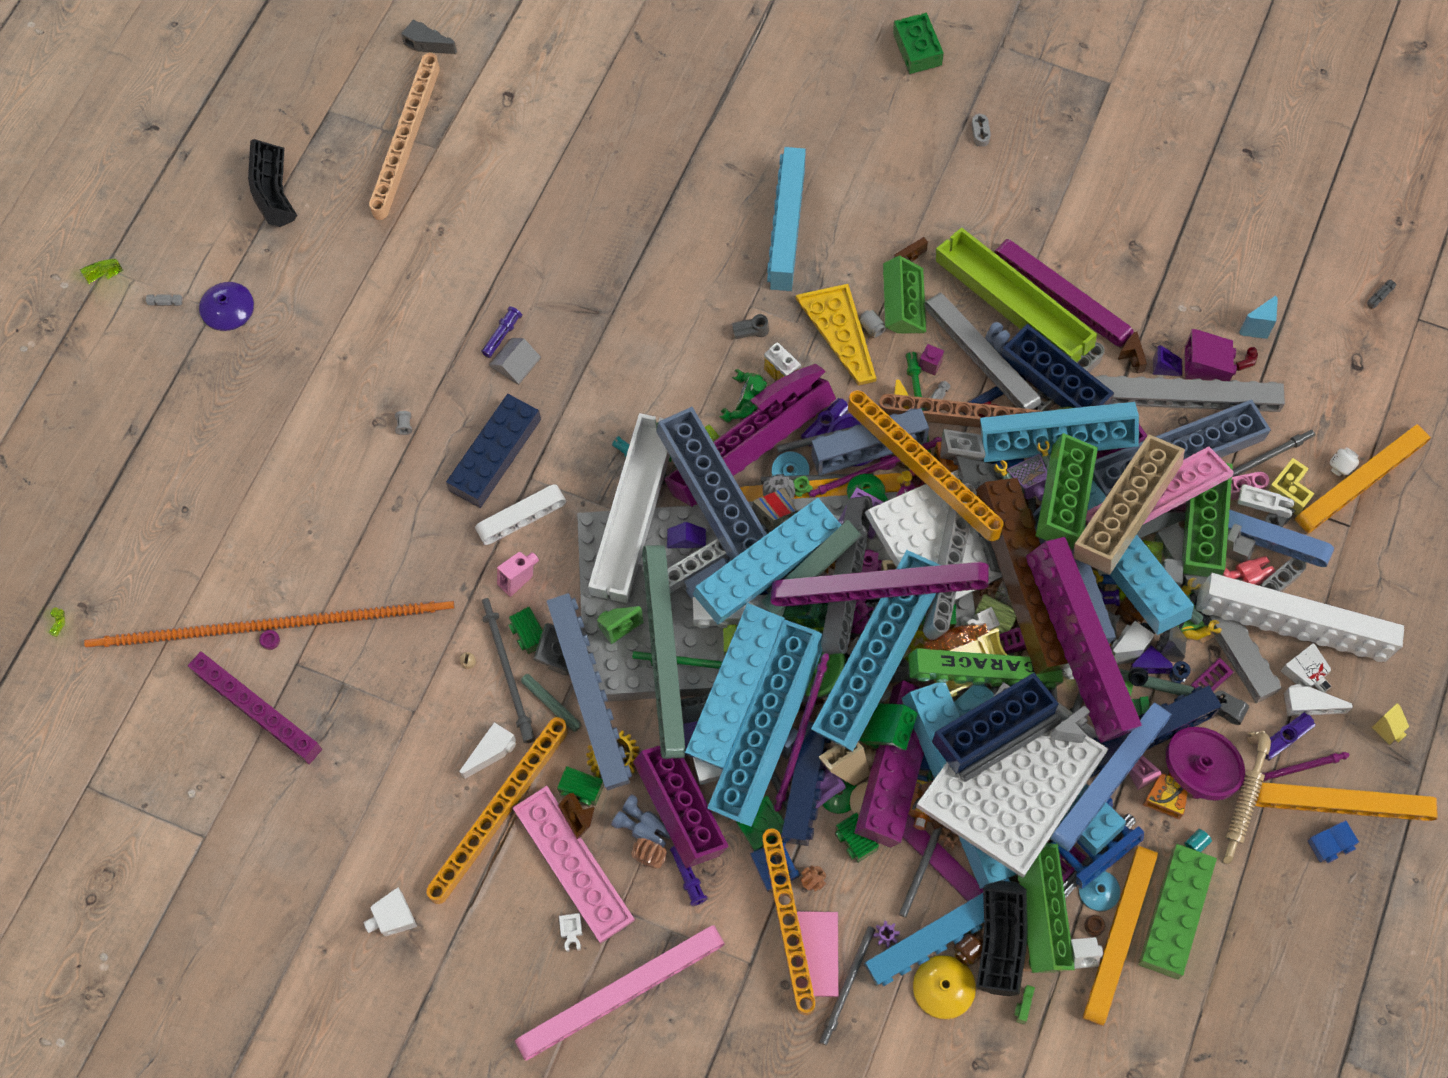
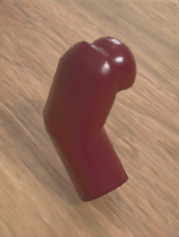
M1255 347L1248 348L1245 359L1236 362L1238 371L1253 367L1256 364L1258 353Z

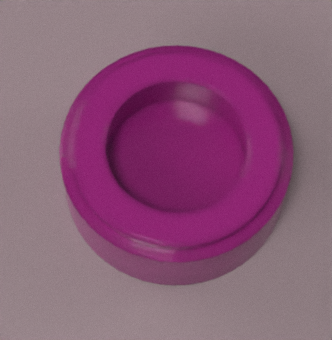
M266 630L260 635L259 641L264 649L273 650L278 647L280 637L274 630Z

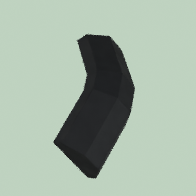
M253 139L250 140L248 168L250 192L267 223L282 227L295 221L297 217L295 210L284 194L282 184L285 148Z
M1000 880L986 884L983 887L984 938L976 987L990 994L1010 997L1019 995L1028 932L1027 889L1017 882Z

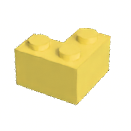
M1292 458L1268 491L1294 500V506L1291 508L1296 510L1294 514L1298 516L1315 493L1300 484L1309 468Z

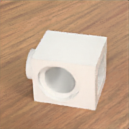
M1096 937L1072 939L1075 969L1099 967L1100 958H1103L1102 946L1098 945Z

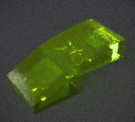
M108 259L90 264L80 269L89 284L103 275L110 279L122 272L123 269L117 259Z

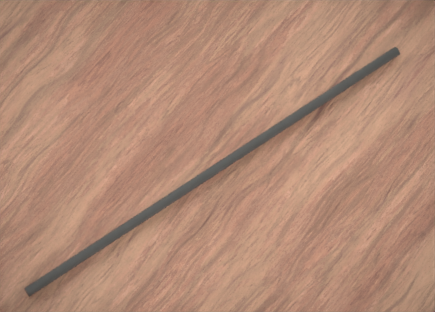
M1015 637L1017 643H1019L1020 638H1019V637ZM1009 653L1007 655L1014 656V653ZM992 686L991 692L996 694L1001 686ZM943 827L932 832L899 912V915L904 918L909 913Z

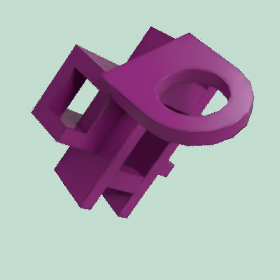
M866 599L856 600L851 633L862 634L870 619L869 614L874 610L873 607L869 608L865 604Z

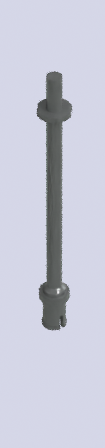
M485 598L482 600L486 615L482 620L484 623H489L518 715L517 728H520L523 743H531L536 740L531 727L532 720L525 714L496 620L499 619V613H493L489 598Z

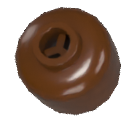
M964 934L962 940L954 945V956L964 965H974L981 958L983 939L977 934Z

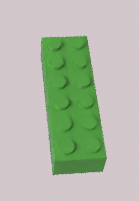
M1062 433L1052 445L1036 537L1046 541L1065 537L1070 550L1074 549L1076 541L1085 528L1098 447L1065 433Z
M1226 463L1231 469H1233V464ZM1232 477L1186 502L1182 561H1184L1183 574L1209 577L1211 573L1223 575L1226 565Z
M1046 843L1024 878L1018 875L1020 885L1027 889L1029 965L1032 973L1073 971L1075 966L1058 844Z
M1176 844L1172 849L1139 959V966L1177 980L1184 975L1217 858Z

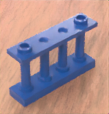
M1110 797L1106 803L1113 808V799ZM1125 825L1121 831L1124 835L1123 839L1119 842L1111 840L1107 844L1108 851L1103 855L1096 854L1094 856L1077 840L1076 843L1093 859V863L1088 867H1083L1069 851H1066L1059 845L1058 850L1062 857L1077 871L1076 883L1083 889L1144 840V831L1139 826L1133 830Z

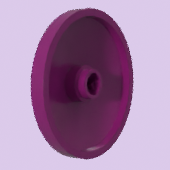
M1188 727L1177 732L1168 743L1165 756L1169 772L1175 781L1192 795L1212 801L1224 800L1234 795L1243 784L1245 777L1243 758L1237 748L1218 732L1204 727Z

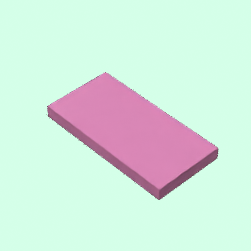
M797 911L814 997H838V912ZM796 957V967H801L803 961L801 958ZM799 978L796 980V986L798 988H805L807 981Z

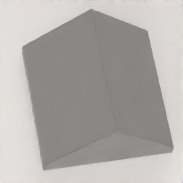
M511 338L489 366L519 385L541 359V356L524 338Z
M943 429L941 459L953 460L954 457L960 456L981 461L985 458L986 454L981 435Z

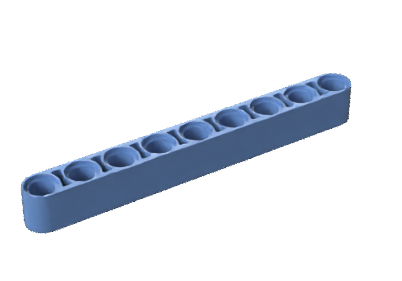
M1155 702L1140 720L1142 726L1133 730L1053 833L1052 841L1066 851L1073 847L1166 725L1172 715L1170 712Z

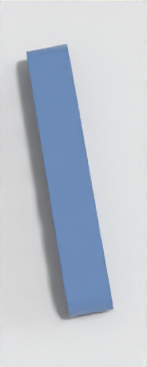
M1229 510L1228 529L1231 530L1234 523L1242 526L1241 535L1255 540V545L1319 567H1327L1334 551V547L1331 544Z

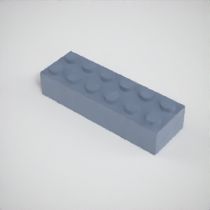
M913 408L903 414L890 415L920 445L927 443L929 427L922 408ZM855 425L849 430H839L832 435L826 437L819 436L812 440L811 456L818 476L893 454L863 425Z

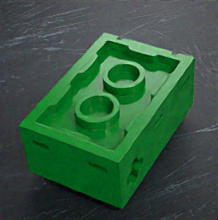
M927 12L903 18L901 21L900 19L894 21L893 36L909 74L942 66L944 52Z

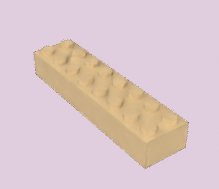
M1148 435L1076 541L1074 559L1111 574L1182 466L1185 449Z

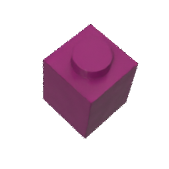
M927 344L919 361L921 370L935 376L943 361L944 350Z

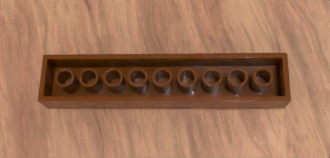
M1018 477L984 482L976 489V496L1003 521L999 539L991 541L1034 672L1037 675L1070 668L1069 663L1065 658V653L1057 638V633L1027 562L1026 555L1041 544L1039 538L1036 537V530Z

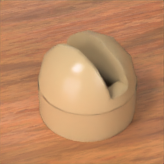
M465 652L460 657V664L465 669H471L476 664V658L472 653ZM466 656H469L468 662L465 664Z

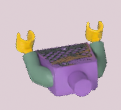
M1045 441L1047 446L1045 450L1041 449L1040 443L1037 445L1038 451L1043 456L1038 454L1008 469L1007 463L1004 460L1000 461L1003 469H1000L997 464L994 466L995 472L1001 473L1002 480L1018 477L1025 499H1030L1034 496H1037L1039 501L1043 499L1051 456L1047 451L1050 447L1048 441Z

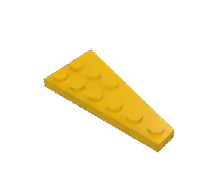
M849 284L795 295L797 302L857 385L876 382L877 378Z

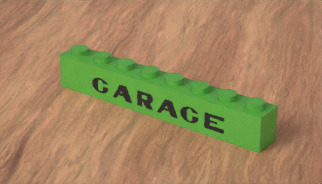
M918 648L908 654L910 678H918V681L934 679L939 683L954 681L956 684L973 682V685L990 683L991 686H1001L1004 682L1012 686L1030 674L1035 673L1030 657ZM1062 670L1036 675L1048 690H1054L1056 686L1063 683Z

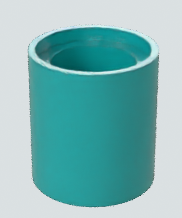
M1198 828L1184 842V845L1187 848L1202 852L1212 842V839L1204 830Z

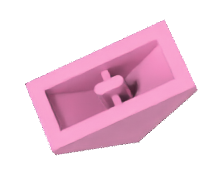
M1142 755L1129 772V775L1139 790L1156 782L1161 772Z

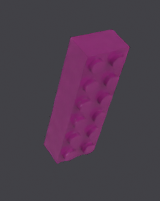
M660 745L641 751L633 763L685 867L689 868L719 857L729 846L711 810L707 809L708 805L685 759H663Z

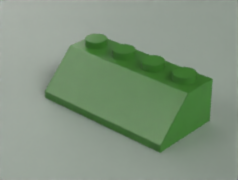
M899 255L883 263L885 327L898 334L925 333L926 315L923 268Z

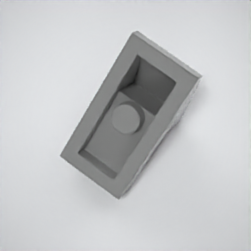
M1083 706L1055 727L1051 738L1053 740L1083 743L1086 734L1082 731L1081 727L1088 722L1087 717L1090 711Z

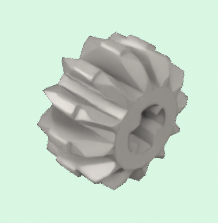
M773 475V478H767L763 482V496L784 488L790 499L794 498L795 488L793 480L789 479V476L782 477V475Z

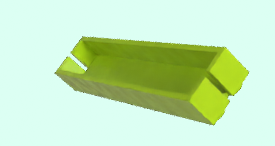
M962 227L950 236V240L947 239L936 248V262L1019 329H1022L1027 324L1030 325L1076 363L1081 359V355L1085 356L1095 347L1097 334Z

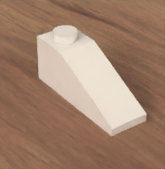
M1300 684L1291 685L1284 693L1287 716H1300L1304 712L1309 715L1346 714L1353 708L1352 703L1311 687H1302Z
M494 722L459 771L461 776L466 779L505 757L508 752L511 753L516 746L515 736Z

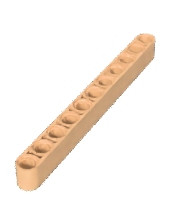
M426 53L421 59L370 199L369 206L373 217L377 220H383L388 216L438 77L440 67L437 56L433 53Z

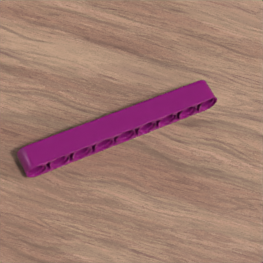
M1005 239L994 251L996 255L1058 304L1117 347H1122L1134 331L1131 326L1010 239Z

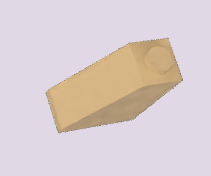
M859 742L853 752L837 744L819 756L821 762L831 773L854 786L870 776L864 748Z

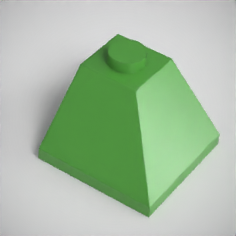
M640 606L616 608L609 612L605 611L597 619L599 629L610 644H613L644 623Z

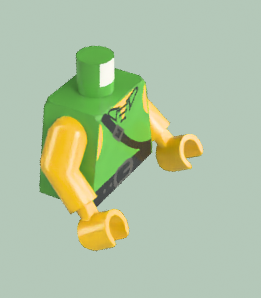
M1190 578L1187 582L1188 586L1182 587L1181 590L1194 604L1193 608L1196 610L1197 596L1195 592L1191 593V590H1198L1201 584L1193 587L1192 582L1197 578ZM1201 611L1198 612L1204 618L1198 625H1195L1190 620L1177 625L1187 639L1196 641L1211 635V632L1218 634L1222 631L1221 628L1214 629V626L1220 623L1219 621L1212 620L1209 622L1206 614H1203Z

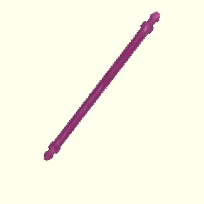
M938 436L934 440L922 444V446L926 450L936 446L937 442L942 441V437ZM897 456L885 459V461H880L865 469L863 468V470H858L843 478L834 480L832 483L820 485L808 494L810 497H816L818 494L823 495L831 489L849 483L857 475L871 474L901 460Z
M827 653L821 656V662L817 665V674L803 713L804 716L801 719V726H799V731L794 741L782 785L775 798L777 799L774 805L776 812L782 809V803L785 802L787 797L786 791L797 762L796 759H798L803 737H805L806 727H808L810 720L809 717H811L816 702V695H818V690L822 683L821 680H823V675L828 667L826 666L827 661H829Z
M1332 753L1330 756L1262 773L1265 775L1263 781L1326 764H1335L1342 759L1346 760L1349 757V753ZM1192 795V798L1200 799L1199 797Z

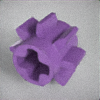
M884 921L882 927L876 925L879 933H875L873 937L879 939L878 946L883 943L889 948L891 942L897 944V939L894 936H898L900 932L894 930L895 923L890 926ZM885 930H887L888 934H891L889 939L882 935Z

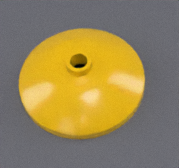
M940 955L930 958L918 968L913 979V994L919 1007L928 1015L944 1020L953 1019L964 1014L972 1005L976 994V983L967 965L962 964L955 957ZM942 982H948L949 988H944Z

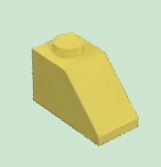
M1397 703L1372 728L1390 745L1394 741L1399 743L1407 735L1404 731L1409 728L1401 706Z

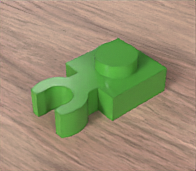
M1026 985L1021 1004L1017 1003L1014 1015L1017 1016V1023L1024 1025L1027 1022L1035 990L1033 986Z

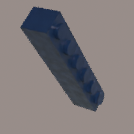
M808 722L805 737H803L804 739L797 757L781 836L784 843L809 846V841L813 840L814 837L812 825L813 820H817L818 808H816L817 801L821 800L822 789H820V784L825 779L824 764L819 759V756L828 751V743L831 744L832 742L811 729L815 722Z

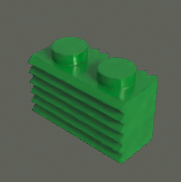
M527 607L509 617L510 624H508V627L513 635H518L519 640H517V643L521 650H526L529 655L536 651L543 630L531 608Z
M566 766L557 789L561 793V797L564 798L567 794L574 793L580 804L590 807V805L596 806L604 783L603 779Z
M856 812L838 823L834 833L839 842L842 843L844 841L848 847L846 849L848 856L852 860L856 859L857 863L878 851L879 845L877 842L855 833L859 817Z

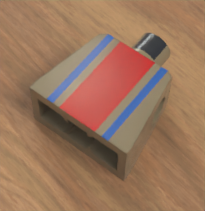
M784 488L758 498L752 503V510L759 522L770 532L797 513L793 502Z

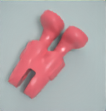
M1267 556L1237 564L1234 571H1229L1225 567L1222 576L1232 579L1241 578L1243 582L1259 586L1276 571L1273 566L1261 569L1270 562Z

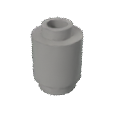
M866 310L861 314L860 324L871 336L873 335L876 338L883 334L886 330L884 322L873 310Z

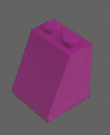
M1192 329L1184 346L1185 379L1230 381L1232 376L1236 374L1237 369L1236 364H1234L1236 348H1233V340Z

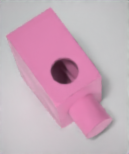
M521 552L512 556L497 567V585L511 597L532 578L533 566L539 561L538 557L533 552L528 556Z

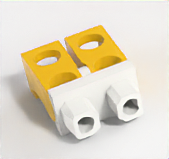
M775 343L764 353V370L774 380H779L799 370L801 364L779 343Z

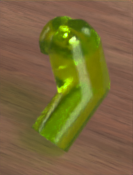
M54 607L50 615L55 618V623L48 633L57 637L65 625V612L63 609Z

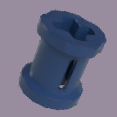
M1183 661L1176 662L1169 673L1171 681L1179 684L1185 682L1191 672L1190 666Z

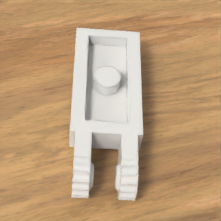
M1242 484L1237 504L1289 518L1292 516V510L1285 507H1293L1294 500L1283 497L1281 494Z

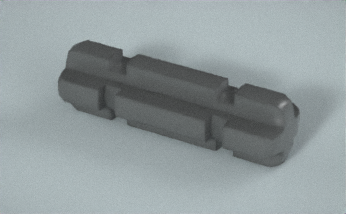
M1392 279L1387 280L1374 296L1368 300L1367 305L1371 308H1376L1389 292L1395 288L1396 282H1393Z

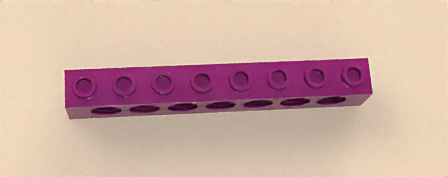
M202 651L187 665L196 676L309 765L323 750L315 740Z

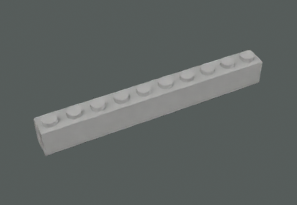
M1107 375L1095 376V378L1114 392L1110 404L1135 402L1138 407L1225 410L1252 399L1258 410L1265 412H1281L1285 404L1284 384L1277 382L1258 383L1257 381L1239 382L1238 380L1220 381L1218 379L1203 381L1201 379L1183 380L1182 378L1164 379L1162 377L1152 379L1142 376L1136 378H1127L1126 376L1108 377Z
M1175 523L1157 532L1154 541L1166 559L1182 561L1184 529L1180 528L1178 523ZM1183 574L1182 586H1188L1187 582L1190 578H1197L1192 582L1193 587H1196L1198 584L1202 586L1208 577ZM1192 589L1191 593L1195 592L1196 596H1198V590ZM1206 615L1209 622L1212 620L1220 622L1214 626V629L1221 628L1222 631L1218 634L1213 632L1214 637L1255 703L1276 694L1281 688L1280 681L1269 669L1268 661L1262 658L1258 645L1250 639L1247 628L1234 620H1224L1219 616Z

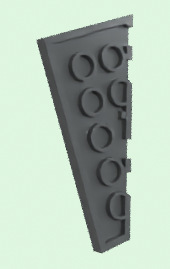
M960 456L953 458L954 465L958 466L960 472L958 474L959 479L963 481V484H971L977 489L984 482L1002 480L1001 473L995 472V465ZM978 532L985 545L983 550L990 570L1001 573L991 541L985 539Z

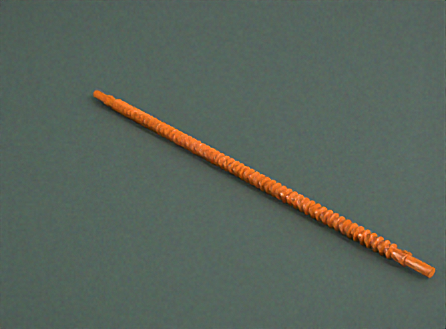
M431 601L426 604L421 602L420 605H417V603L414 605L410 603L409 606L403 604L402 607L400 605L397 607L392 605V608L381 606V609L375 607L374 610L372 608L369 610L364 608L363 611L361 609H358V611L353 609L352 612L347 610L346 613L342 610L341 613L336 611L335 614L333 612H330V614L325 612L324 615L322 613H319V615L314 613L313 616L308 614L307 617L305 615H302V617L297 615L296 618L294 616H291V618L286 616L285 619L280 617L279 620L277 618H274V620L269 618L268 621L265 619L260 621L258 619L257 622L252 620L251 623L249 621L245 623L241 621L240 624L237 622L232 624L230 622L228 625L224 623L222 626L221 624L217 626L212 624L211 627L209 625H206V627L201 625L200 628L195 626L194 629L193 627H189V629L184 627L183 630L181 628H178V630L173 628L172 631L167 629L166 632L163 629L161 632L156 630L155 633L153 631L149 633L145 631L144 634L142 632L138 634L134 632L132 635L128 633L127 636L125 634L121 636L117 634L115 637L108 635L104 636V638L84 640L85 647H109L115 644L117 646H120V644L125 646L126 643L131 645L132 642L134 644H137V642L142 644L143 641L145 643H148V641L153 643L154 640L159 642L160 639L162 641H165V639L170 641L171 638L173 640L177 638L181 640L182 637L187 639L189 636L190 638L194 636L198 638L199 635L202 637L207 635L209 637L211 634L215 636L217 633L218 635L222 633L227 635L228 632L230 634H233V632L238 634L239 631L241 633H244L245 630L247 632H250V630L255 632L256 629L258 631H261V629L266 631L267 628L272 630L273 627L277 630L278 627L283 629L284 626L286 628H289V626L294 628L295 625L298 627L303 625L305 627L306 624L311 626L312 623L314 625H317V623L322 625L323 622L326 624L331 622L333 624L334 621L339 623L340 620L342 622H345V620L350 622L351 619L354 621L359 619L361 621L362 618L367 620L369 617L370 619H373V617L378 619L379 616L382 618L387 616L389 618L390 615L395 617L397 614L398 616H401V614L406 616L407 613L410 615L415 613L417 615L418 612L423 614L424 612L435 613L436 610L455 609L454 601L438 603Z

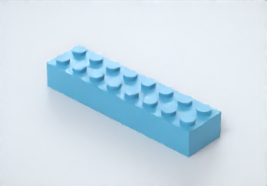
M784 147V154H780V169L778 170V184L776 187L777 196L774 206L775 214L773 215V231L771 232V246L769 250L770 258L767 268V282H770V290L792 291L805 174L806 149Z
M1135 402L980 418L981 439L986 454L984 462L1030 458L1038 454L1043 456L1038 451L1037 445L1040 443L1041 449L1045 450L1047 448L1045 441H1048L1050 444L1047 451L1048 454H1051L1052 445L1062 433L1098 447L1097 451L1139 446V414Z
M816 498L698 584L693 595L717 625H719L772 586V582L780 580L800 565L841 524L823 502Z
M747 603L685 752L686 755L720 769L724 768L782 623L785 620L784 617Z

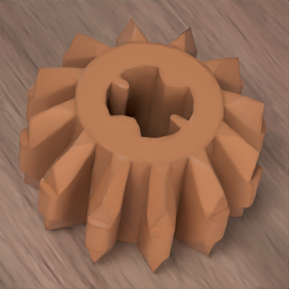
M638 838L631 852L634 859L652 868H660L664 864L667 855L665 848L645 838Z

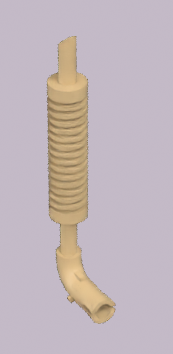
M1264 730L1262 732L1252 731L1248 733L1251 737H1247V741L1250 744L1258 745L1256 750L1258 754L1253 769L1246 771L1245 781H1243L1244 785L1241 786L1243 789L1240 790L1242 793H1239L1241 797H1238L1239 801L1236 802L1238 805H1235L1237 808H1234L1236 812H1233V820L1230 821L1232 824H1229L1231 828H1228L1229 832L1225 836V838L1230 840L1223 860L1225 864L1232 862L1237 844L1244 843L1245 837L1243 836H1246L1245 832L1248 831L1246 828L1249 827L1247 824H1250L1248 820H1251L1250 816L1253 815L1251 814V812H1254L1252 809H1255L1253 805H1256V797L1259 796L1257 793H1260L1258 789H1261V782H1263L1265 777L1260 772L1265 757L1269 754L1271 740Z

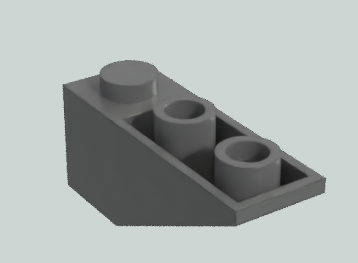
M414 19L401 33L403 43L417 52L457 53L455 42L451 38H446L437 30H432L424 23L417 22Z
M1175 626L1160 635L1155 649L1170 662L1183 661L1186 653L1187 638L1178 626Z

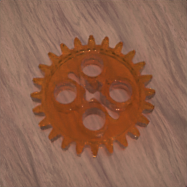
M986 623L961 625L948 629L936 640L930 639L923 644L925 649L951 650L978 640V637L988 633Z

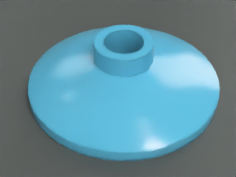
M792 451L780 454L772 465V476L776 474H784V476L809 475L810 471L805 457ZM793 466L794 469L793 471L788 472L787 467Z
M1104 871L1083 889L1079 887V895L1082 902L1088 908L1095 911H1107L1117 904L1120 898V886L1113 875ZM1097 886H1103L1104 892H1099Z

